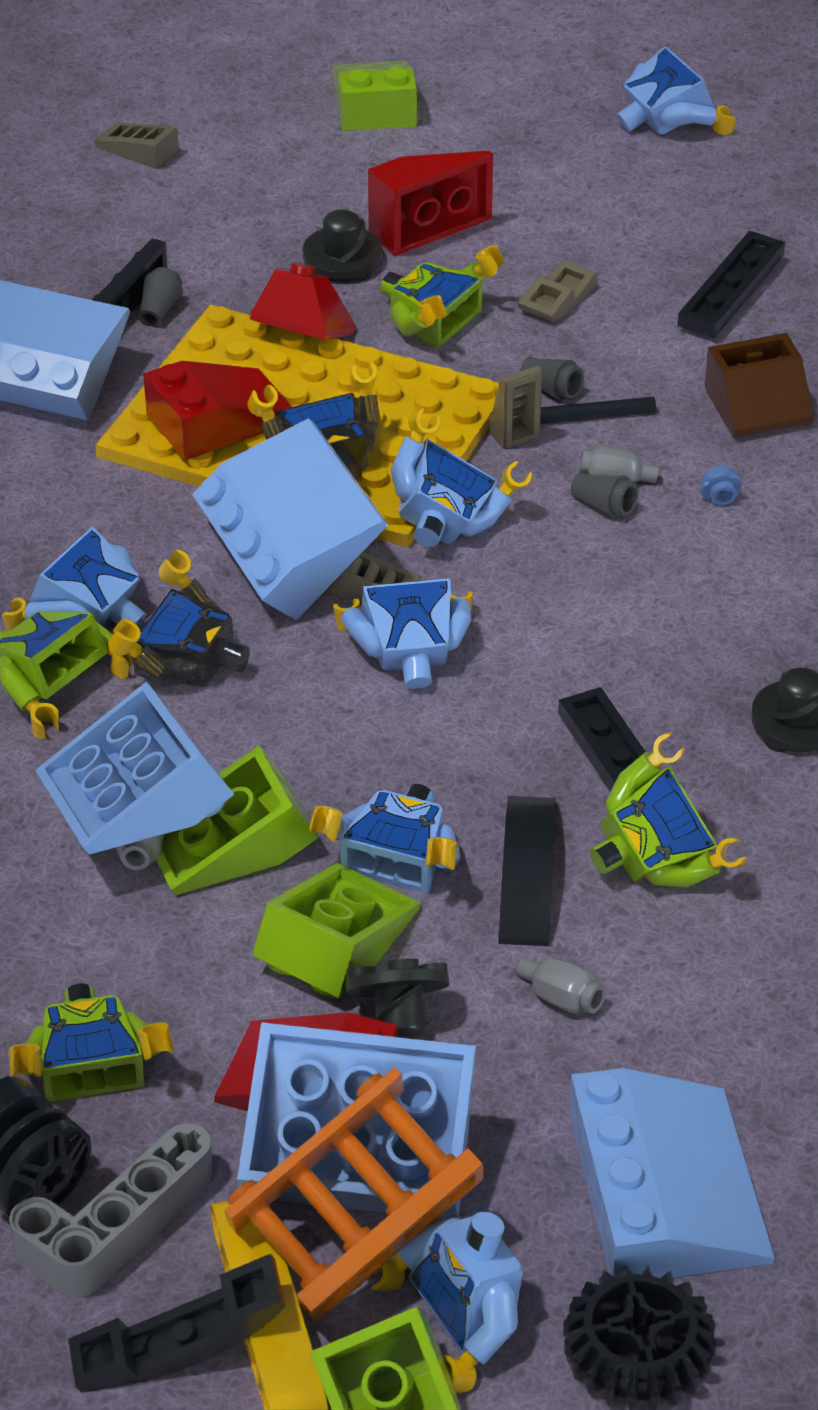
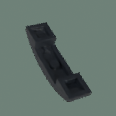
M508 796L498 944L549 947L556 798Z
M268 1254L219 1275L221 1289L133 1326L127 1327L119 1318H116L68 1338L75 1387L80 1392L145 1382L201 1363L242 1342L264 1327L285 1307L275 1258Z

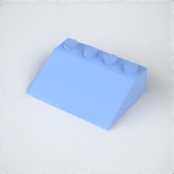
M0 280V401L89 421L130 315L129 308Z
M309 418L221 463L192 494L262 601L294 620L299 619L388 526L319 428Z
M147 681L35 770L78 841L89 855L195 826L204 818L211 817L219 812L224 806L225 801L234 795L180 721Z
M261 1023L237 1177L239 1186L249 1180H254L255 1183L260 1181L357 1099L355 1096L357 1090L366 1080L377 1073L385 1076L394 1067L402 1074L404 1092L395 1099L446 1155L453 1154L457 1158L467 1149L476 1046ZM379 1113L354 1133L355 1137L404 1191L411 1190L415 1194L431 1180L428 1177L430 1170ZM337 1149L311 1169L344 1208L386 1213L385 1211L388 1206ZM294 1184L276 1199V1201L311 1204ZM461 1199L438 1219L451 1216L459 1218Z
M626 1068L571 1074L569 1117L609 1274L615 1278L620 1277V1271H622L625 1264L632 1274H642L646 1266L649 1265L653 1276L659 1278L670 1270L674 1278L774 1264L775 1257L724 1088Z

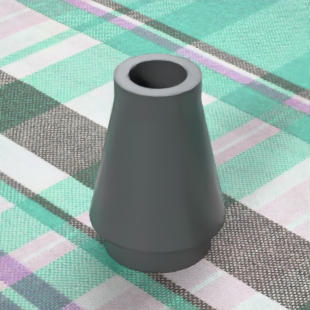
M159 267L145 277L141 309L138 314V319L143 325L160 326L163 318L182 296V280L175 271Z
M527 357L522 363L520 371L538 365L542 369L541 390L560 401H563L565 398L574 399L582 390L584 372L573 360Z
M580 472L576 474L572 481L571 495L574 498L585 501L609 516L617 518L619 515L628 516L633 512L638 500V487L627 476L589 475Z

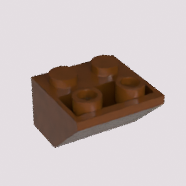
M787 333L708 347L705 389L734 438L813 423L814 414L802 356Z

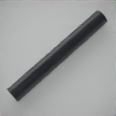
M654 396L541 407L540 424L650 414L656 412V402Z

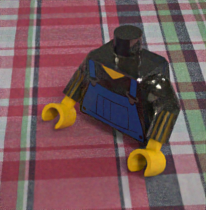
M371 361L368 366L370 377L367 379H362L356 374L355 363L352 366L349 382L355 390L359 391L360 397L355 398L352 392L276 411V416L273 407L278 400V394L273 386L267 385L264 389V397L268 403L261 402L255 390H253L248 400L250 412L263 419L264 423L260 424L266 440L308 418L312 420L356 481L359 479L361 471L365 470L368 466V453L376 448L382 427L377 395H372L371 389L376 380L377 368Z
M175 550L169 557V561L167 559L163 561L158 571L161 581L169 585L177 584L181 589L179 591L171 589L141 631L133 621L128 619L120 620L113 629V635L108 640V647L117 656H124L128 653L131 656L130 662L134 664L135 675L150 678L158 686L186 684L205 687L208 686L220 667L240 673L243 672L249 661L250 648L233 641L232 617L216 604L196 578L191 580L186 573L191 568V560L182 550Z

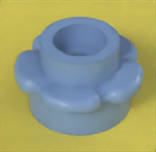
M716 466L707 470L702 476L700 493L705 497L706 501H712L716 505H727L734 501L741 492V477L735 474L731 467Z

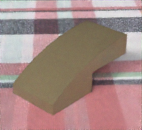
M561 260L548 278L539 276L518 302V307L554 322L567 315L597 285L596 273Z

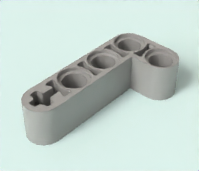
M193 1123L174 1126L74 1217L52 1201L41 1197L24 1199L16 1204L11 1211L9 1221L14 1253L18 1262L68 1297L81 1298L97 1291L211 1183L214 1170L212 1142L209 1132L204 1127Z

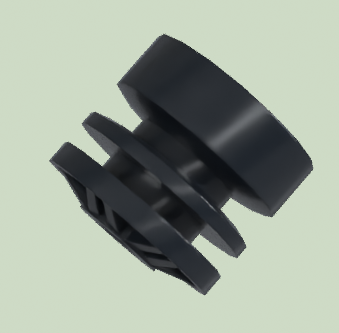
M7 1076L0 1079V1210L10 1218L12 1209L24 1199L41 1197L52 1201L56 1205L65 1200L77 1186L85 1172L92 1147L90 1135L59 1108H53V1105L22 1077Z

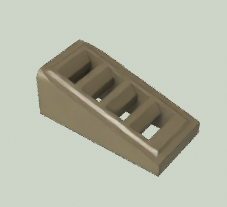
M116 122L95 140V147L158 169L179 151L178 129L165 125Z
M538 365L500 378L489 424V434L503 449L525 443L540 436L542 369Z
M362 552L323 594L351 600L358 598L359 601H362L363 586L421 581V575ZM376 580H379V581H382V582H381V584H378V583H376L375 581H376Z

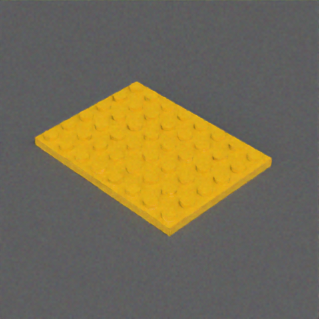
M211 304L159 366L161 368L164 365L183 360L259 368L293 408L352 394L355 401V420L360 422L358 425L364 434L357 436L353 431L355 437H352L348 442L345 453L351 455L354 461L365 468L355 470L348 465L346 467L388 524L376 539L407 548L414 539L416 526L401 518L398 513L400 498L396 494L391 467L404 438H409L412 433L408 425L409 416L417 409L424 408L420 422L423 427L427 428L431 417L439 414L441 418L439 428L433 433L426 434L422 444L428 438L467 461L489 429L499 386L498 382L487 378L472 376L450 368L435 366L410 357H402L377 350L373 347L340 340L339 338L322 340L252 321L248 314ZM371 361L377 368L376 380L371 388L376 424L365 425L359 391L355 390L349 381L354 363L356 365V374L362 379L369 378L368 366ZM143 386L96 443L95 447L96 457L200 487L204 480L221 463L271 438L268 431L184 461L146 414L145 389ZM288 424V425L279 427L280 432L285 431L286 429L292 427L293 425ZM339 425L320 431L325 435L329 431H341L349 428L345 425Z

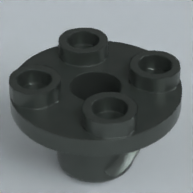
M346 209L329 212L323 219V228L311 234L303 244L304 263L314 266L315 274L332 279L367 280L371 277L372 271L377 268L382 259V244L373 233L366 230L365 222L355 212Z
M797 667L782 672L780 681L766 686L756 695L752 705V724L770 750L776 752L787 750L808 752L818 750V672L805 667Z
M407 958L388 961V970L376 972V967L372 966L346 969L347 994L357 997H374L376 1020L398 1025L399 1038L414 1039L425 1032L426 1025L430 1023L425 1020L423 993L438 991L450 985L447 963L419 965L418 959Z

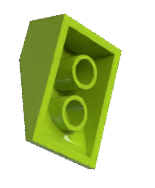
M405 60L332 64L342 131L417 127V87L413 68Z
M259 745L219 773L234 793L233 796L225 801L224 806L219 812L211 817L204 818L195 826L164 834L163 847L156 861L171 891L176 896L279 866L320 838L317 832H308L311 820L287 777Z
M335 863L267 902L252 956L268 963L269 968L274 972L282 975H292L310 984L312 989L321 995L340 998L347 993L346 969L361 966L374 967L419 911L421 902L342 864Z
M414 1307L310 1351L332 1410H462L426 1313L418 1307Z

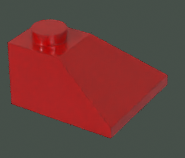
M291 262L289 268L274 270L250 315V320L322 340L354 335L356 331L354 321L329 278L315 274L314 266L298 262Z

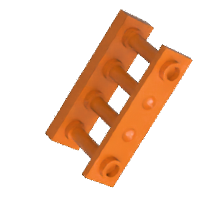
M395 1067L385 1076L377 1073L366 1080L355 1094L357 1099L260 1181L255 1183L254 1180H249L241 1185L228 1199L230 1206L224 1210L228 1224L235 1233L252 1221L302 1279L300 1282L302 1290L296 1294L300 1308L314 1324L484 1179L483 1164L469 1148L457 1158L453 1154L446 1155L395 1099L404 1092L402 1074ZM378 1113L430 1170L428 1177L431 1180L415 1194L411 1190L404 1191L354 1135L357 1130ZM335 1149L342 1154L388 1206L385 1211L388 1217L372 1230L368 1226L362 1228L311 1170ZM293 1184L345 1242L343 1250L346 1253L330 1266L325 1262L318 1264L269 1207L274 1200Z

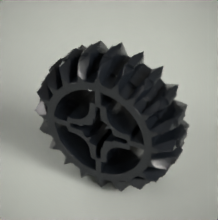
M625 1264L622 1271H620V1277L617 1278L604 1270L599 1278V1285L586 1281L584 1288L581 1290V1296H573V1300L569 1305V1314L563 1324V1336L565 1337L564 1355L566 1360L571 1362V1371L574 1374V1379H585L588 1395L604 1389V1399L608 1406L618 1397L625 1398L629 1410L635 1408L637 1401H646L652 1410H656L660 1404L661 1397H664V1399L676 1406L681 1399L682 1391L694 1395L695 1390L699 1387V1379H706L707 1374H709L712 1356H715L717 1340L714 1338L715 1321L713 1320V1315L707 1313L705 1297H692L693 1289L691 1288L690 1281L674 1285L671 1270L661 1278L653 1276L649 1265L646 1266L642 1274H632Z

